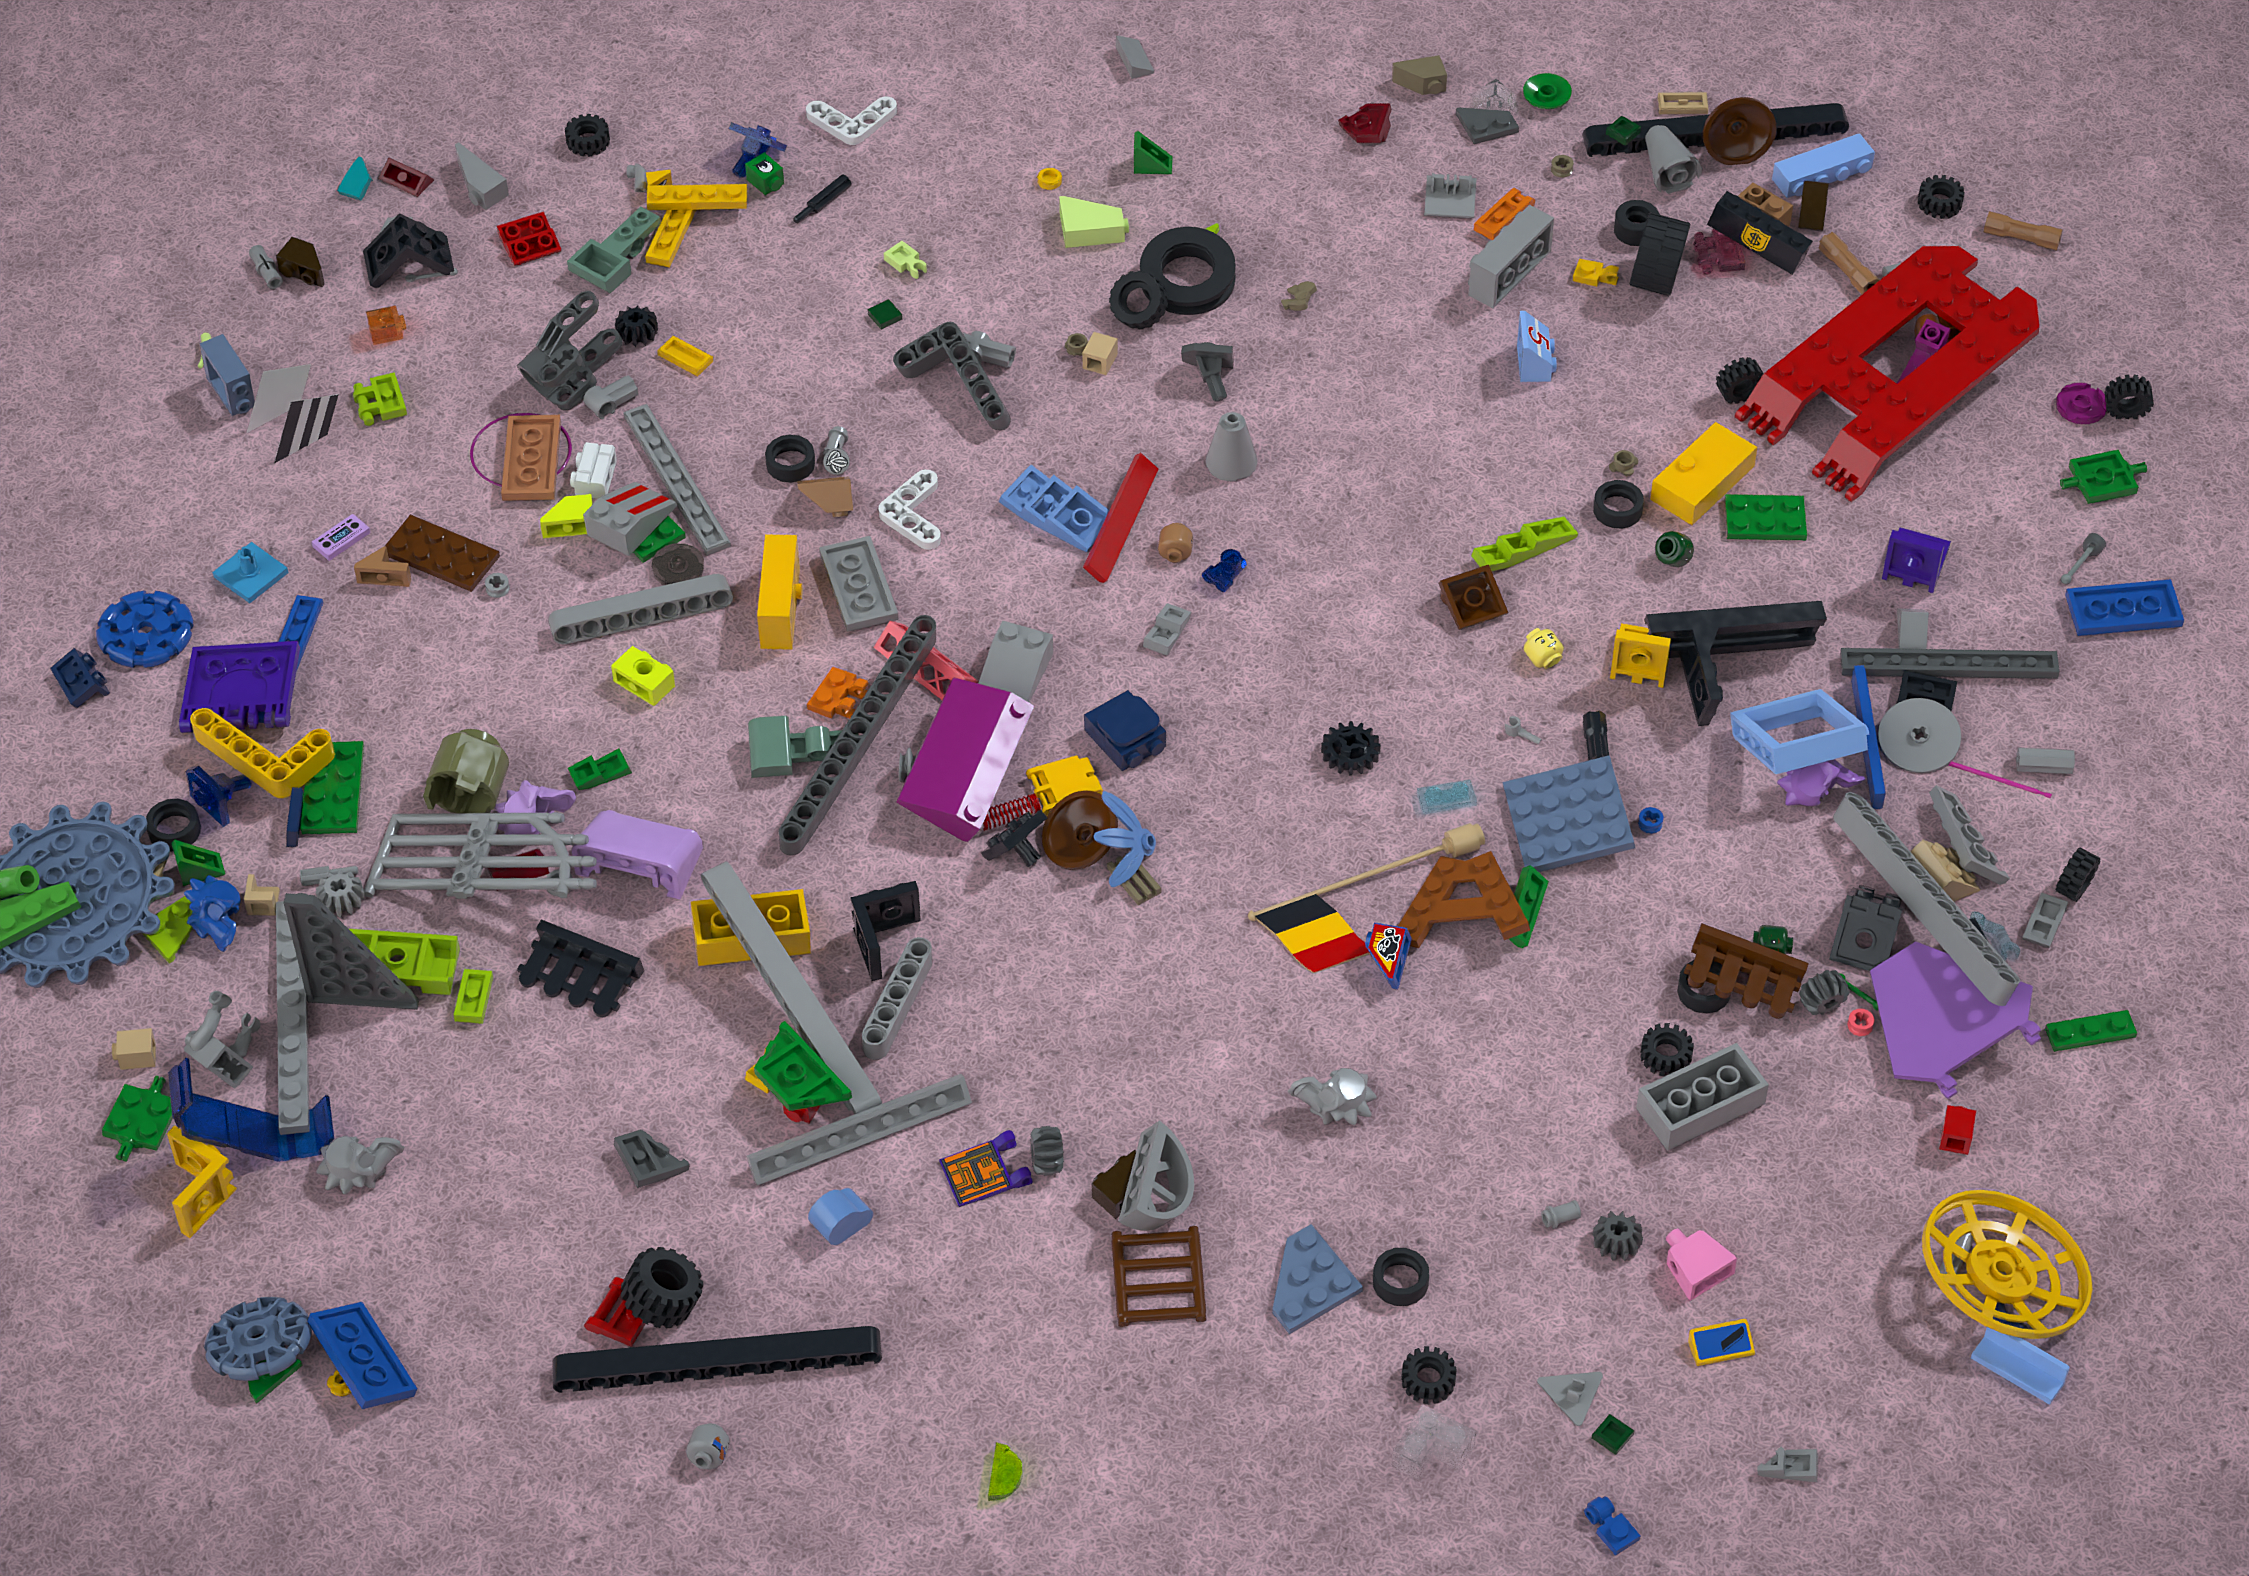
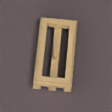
M1707 92L1658 93L1659 114H1708ZM1690 100H1702V102H1688V101H1690Z

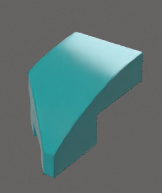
M359 156L347 171L337 190L339 194L357 200L364 198L373 180L362 157Z

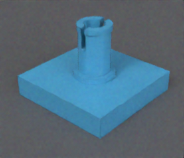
M250 542L247 546L242 547L241 550L239 549L234 556L212 573L215 579L250 604L289 572L285 565L253 542Z

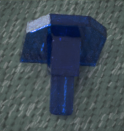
M733 122L729 126L730 130L746 136L741 147L743 154L732 169V173L738 178L746 176L745 164L764 152L767 153L770 147L783 152L786 150L787 145L776 141L777 138L771 136V130L759 125L756 129L751 127L745 128Z
M193 766L185 771L190 797L221 826L225 827L228 825L230 819L227 801L231 799L233 792L250 788L252 786L250 779L245 775L229 778L225 773L210 776L200 766Z

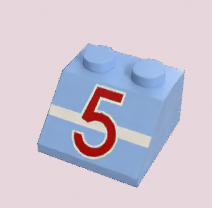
M1520 311L1517 336L1520 382L1551 381L1552 373H1556L1557 369L1556 357L1551 355L1555 351L1554 338L1550 339L1547 326L1526 311Z

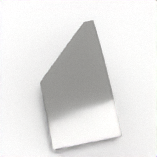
M1781 1446L1775 1451L1776 1455L1766 1464L1761 1463L1757 1467L1759 1476L1817 1482V1449L1784 1450Z

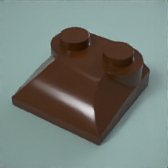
M1489 564L1440 580L1438 583L1441 589L1440 598L1448 606L1459 630L1509 613Z

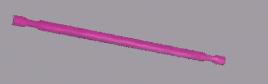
M1953 761L1948 764L1949 766L2040 794L2047 798L2052 796L2050 793H2044L2038 789Z

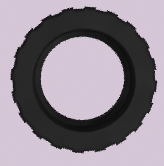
M1655 213L1648 214L1634 263L1630 286L1666 296L1671 295L1691 225L1689 222Z

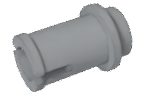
M835 426L829 431V440L823 452L824 456L832 448L842 449L843 444L848 441V434L845 428Z
M1573 1200L1556 1207L1546 1206L1545 1210L1541 1212V1217L1545 1227L1555 1229L1558 1227V1224L1581 1218V1210L1577 1201Z

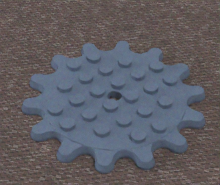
M107 802L96 803L90 813L83 819L72 818L66 805H57L49 812V822L43 829L32 830L24 823H18L10 829L9 836L13 841V847L7 854L0 855V870L23 865L34 867L40 879L36 890L68 881L73 891H76L75 895L81 908L0 949V974L6 973L16 965L23 964L26 965L27 971L24 979L28 986L34 988L43 986L49 975L58 970H66L68 980L71 983L82 985L88 980L90 966L99 959H108L117 966L125 965L129 961V950L125 944L132 935L137 933L152 935L159 931L160 920L158 916L149 912V906L157 899L171 896L175 886L171 878L158 877L153 873L160 863L168 859L170 848L167 843L162 841L151 845L140 843L139 840L147 830L148 824L144 816L134 815L125 823L116 825L110 822L112 808ZM17 894V895L9 896V897H6V898H2V899H0V901L5 900V899H9V898H12V897H16V896H19V895H23V894Z

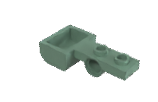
M640 206L601 244L590 239L567 260L568 270L608 293L613 292L632 273L630 260L626 256L636 257L642 251L644 239L661 224L660 216Z
M788 716L759 717L748 722L751 778L793 775L792 763L823 761L842 730L829 731L824 726H813L807 728L804 733H790Z

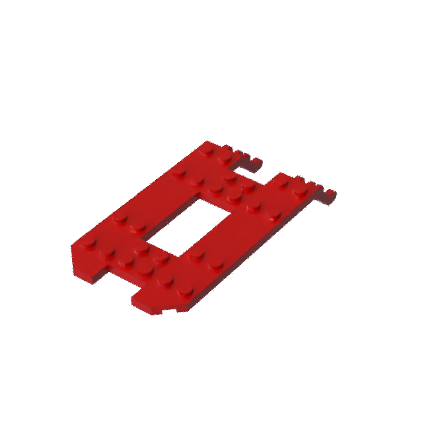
M1922 246L1762 375L1746 403L1736 411L1735 418L1743 422L1754 411L1758 413L1750 419L1748 428L1753 430L1757 427L1756 433L1761 436L1773 425L1777 427L1767 437V441L1774 446L1787 435L1804 406L1824 391L1857 415V417L1841 429L1822 461L1813 468L1812 474L1817 478H1821L1832 467L1835 471L1827 476L1825 484L1829 487L1834 484L1833 490L1838 493L1850 482L1854 483L1855 485L1845 493V498L1853 502L1864 493L1883 461L2039 334L2040 325L2037 299L2017 286L2000 300L1965 276L1978 264V259L1960 246ZM1926 307L1961 331L1898 384L1863 360L1866 355Z

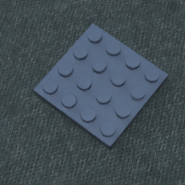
M1610 755L1502 782L1525 867L1531 865L1538 872L1635 848Z

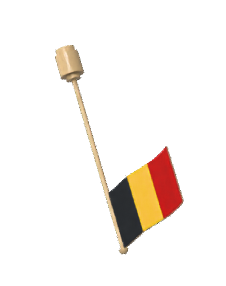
M1471 823L1454 828L1444 833L1442 845L1254 913L1251 910L1248 913V918L1251 921L1257 920L1274 934L1295 960L1312 973L1369 955L1370 953L1365 946V942L1356 935L1341 915L1318 895L1443 850L1446 854H1452L1453 858L1473 852L1485 844L1483 831L1479 824L1472 825Z

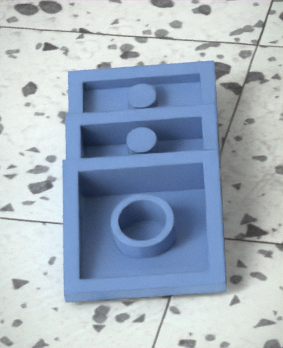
M1030 465L1016 479L998 501L1023 520L1085 552L1093 546L1109 512L1106 507L1076 485L1072 489L1055 475L1049 479L1033 465Z

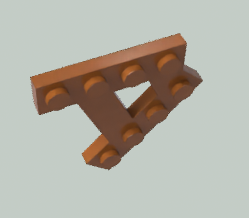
M1492 851L1466 861L1440 856L1398 927L1408 929L1412 938L1410 946L1420 948L1434 923L1493 918L1503 940L1530 931L1528 921ZM1475 882L1482 896L1449 900L1458 883Z

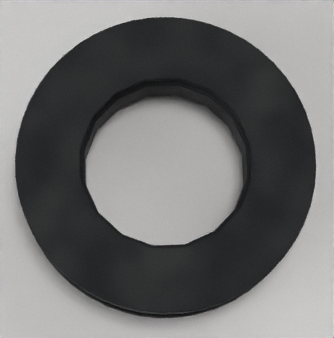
M1177 227L1164 231L1146 245L1140 258V271L1151 274L1164 285L1165 292L1168 295V306L1165 311L1170 313L1196 315L1212 311L1226 302L1235 286L1236 263L1234 253L1222 237L1207 229ZM1196 257L1206 261L1212 267L1213 273L1209 279L1201 284L1179 286L1170 282L1163 275L1162 270L1174 259ZM1142 288L1143 293L1150 301V295L1148 291Z

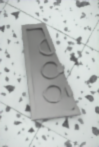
M1936 785L1929 792L1934 802L1933 808L1941 817L1942 827L1949 834L1950 844L1960 858L1959 863L1961 867L1969 873L1974 872L1999 885L2005 884L2010 879L2005 871H1999L1995 866L1998 859L1993 852H1988L1982 846L1985 839L1980 832L1969 824L1972 819L1957 796Z

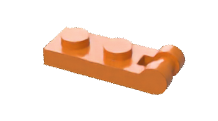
M1512 188L1474 223V231L1490 240H1494L1499 235L1501 229L1504 226H1508L1514 220L1518 212H1522L1529 205L1534 207L1535 199L1529 195L1525 197L1521 194L1520 190Z

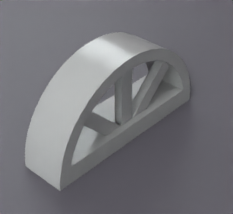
M1161 1121L1156 1122L1141 1132L1118 1220L1123 1225L1136 1230L1150 1231L1160 1228L1182 1214L1189 1206L1193 1197L1194 1175L1189 1157L1175 1134ZM1166 1171L1170 1191L1155 1182L1156 1173ZM1152 1192L1169 1203L1166 1212L1156 1211L1151 1199Z

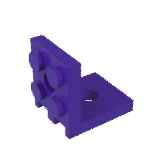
M1901 527L1898 531L1892 530L1882 579L1887 580L1889 575L1903 579L1902 585L1913 588L1914 582L1929 586L1928 592L1933 593L1951 541Z

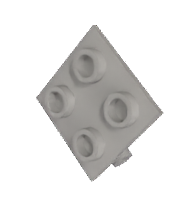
M1432 173V176L1427 175L1424 215L1474 218L1477 178H1472V175L1459 176L1458 181L1456 174H1454V180H1449V174H1447V180H1444V175Z

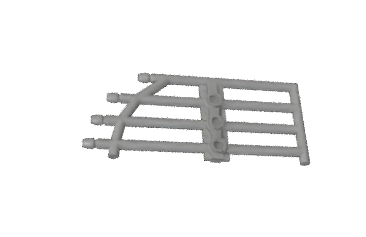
M552 812L551 814H392L364 888V896L373 898L376 890H447V896H455L456 899H467V897L474 895L475 890L557 889L556 895L558 897L567 898L569 889L596 888L597 881L595 879L584 878L582 880V878H570L571 867L595 866L597 859L592 856H569L565 845L588 844L589 837L584 834H558L548 825L550 822L558 824L565 820L564 814ZM471 824L468 835H397L400 825ZM499 824H531L541 833L495 835ZM553 845L557 856H488L491 846ZM392 846H463L460 857H388ZM560 867L559 878H480L483 868ZM384 868H455L452 879H380Z

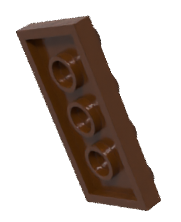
M411 514L385 545L389 558L401 563H408L410 567L470 592L474 590L500 557L498 550Z

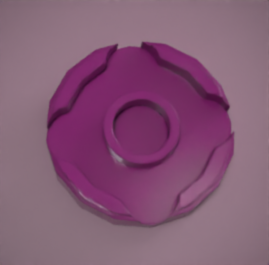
M2072 383L2066 385L2061 389L2056 398V408L2060 415L2076 424L2096 423L2107 412L2105 394L2099 388L2097 390L2091 388V384Z

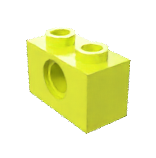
M631 646L611 665L614 682L653 706L675 687L674 672L670 666L665 663L661 664L653 659L649 653L640 651L634 646Z

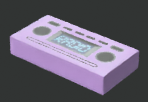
M352 514L313 540L312 546L330 561L370 534V528Z

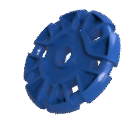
M145 590L137 591L121 597L120 602L115 605L112 603L106 608L98 621L100 628L96 630V639L102 652L108 654L110 660L117 664L134 668V666L154 667L168 662L171 656L174 654L178 655L184 650L192 637L190 629L194 626L193 617L186 604H180V599L174 595L156 590L154 593H146ZM126 610L130 611L125 616L121 614ZM172 610L173 614L168 616L167 613ZM143 627L152 628L148 633L138 632ZM137 651H144L143 655H137Z

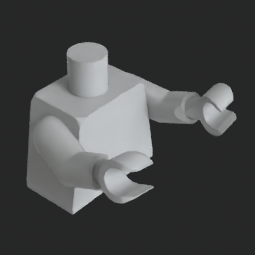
M213 991L209 996V1002L213 1004L212 1008L208 1009L204 1022L198 1030L187 1034L184 1051L235 1089L253 1068L243 1057L247 1054L252 1039L251 1033L258 1031L261 1025L259 1019L254 1017L252 1024L248 1026L251 1015L249 1013L244 1014L241 1019L243 1028L241 1033H238L235 1044L230 1047L224 1045L213 1034L222 1016L221 1010L228 1007L232 1003V999L220 991Z

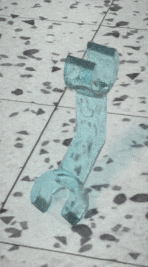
M1972 912L1970 919L1976 918L1983 931L1996 935L2002 948L2000 956L2004 961L2007 960L2008 953L2006 951L2008 950L2014 952L2018 959L2020 948L2017 944L2011 942L2005 927L1986 920L1985 916L1979 912Z

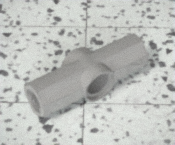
M973 331L970 335L963 333L980 363L984 361L1006 368L1011 367L1016 354V347L992 341L987 334L981 331ZM955 335L950 336L948 340L953 339Z

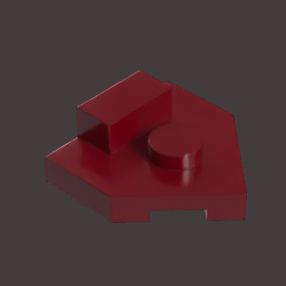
M1367 103L1361 106L1357 113L1350 117L1345 115L1338 122L1342 129L1357 143L1386 142L1391 127L1389 117L1392 108L1390 103Z

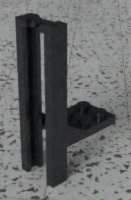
M1822 601L1646 614L1644 622L1649 630L1647 635L1671 639L1668 658L1680 657L1698 726H1706L1710 724L1713 716L1716 715L1717 708L1723 700V690L1721 686H1718L1716 679L1717 667L1715 662H1712L1710 655L1812 646L1816 642L1815 635L1819 627L1824 626L1827 617Z

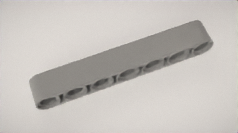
M712 574L559 609L550 614L548 623L553 638L557 643L570 644L722 609L731 604L733 595L726 577L721 574Z

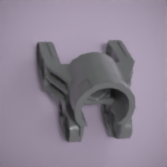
M591 291L579 293L549 321L536 347L517 364L518 370L529 384L561 410L572 409L583 399L585 393L591 387L596 386L597 381L593 373L617 352L623 343L621 336L615 329L600 331L579 351L570 343L569 338L597 313L599 301ZM593 300L589 307L581 308L585 301ZM574 317V321L571 324L563 325L565 319ZM615 336V340L612 343L604 344L606 338ZM592 353L597 354L594 360L585 361L588 355ZM563 394H571L568 400L563 402L559 401L560 397Z

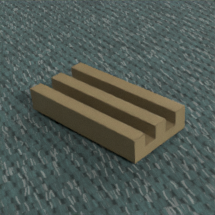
M1121 856L1116 858L1115 863L1112 861L1107 863V869L1111 874L1123 859ZM1142 864L1136 872L1153 891L1148 889L1136 873L1130 879L1144 896H1141L1128 880L1121 884L1137 905L1161 893V887Z

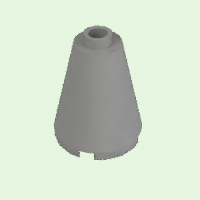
M1656 125L1650 128L1645 139L1656 188L1659 192L1663 190L1668 194L1690 188L1693 185L1692 180L1696 176L1698 179L1701 176L1702 167L1700 162L1666 126Z
M1229 412L1221 416L1206 455L1207 468L1214 477L1220 480L1233 482L1237 481V479L1247 478L1256 470L1257 455L1245 418L1236 412Z

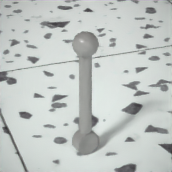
M454 268V272L450 273L451 276H454L458 273V270L456 268ZM439 272L418 276L411 274L407 275L405 279L407 282H413L417 279L443 276V274Z

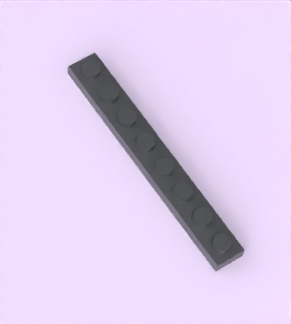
M1841 648L1840 650L1842 675L1849 676L1853 675L1854 666L1864 665L1866 676H1903L1904 671L1934 677L2058 679L2060 673L2057 651Z

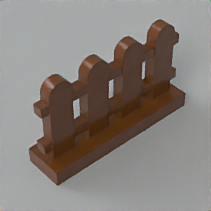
M1701 923L1691 953L1696 954L1692 965H1686L1684 973L1689 975L1687 981L1693 988L1703 987L1705 981L1716 985L1714 991L1718 997L1728 998L1733 991L1743 995L1741 1001L1745 1007L1753 1009L1758 1006L1759 1002L1770 1005L1768 1011L1773 1018L1781 1019L1785 1016L1786 1012L1792 1013L1795 1004L1790 1002L1793 991L1799 992L1809 963ZM1712 961L1723 964L1719 975L1709 972ZM1739 971L1750 974L1746 986L1736 982ZM1766 981L1776 984L1773 996L1763 992Z

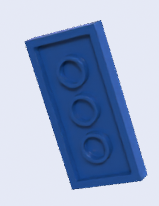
M2171 579L2066 589L2065 597L2077 636L2183 627L2184 617Z
M363 1302L310 1313L307 1320L308 1324L361 1409L415 1396L418 1388Z

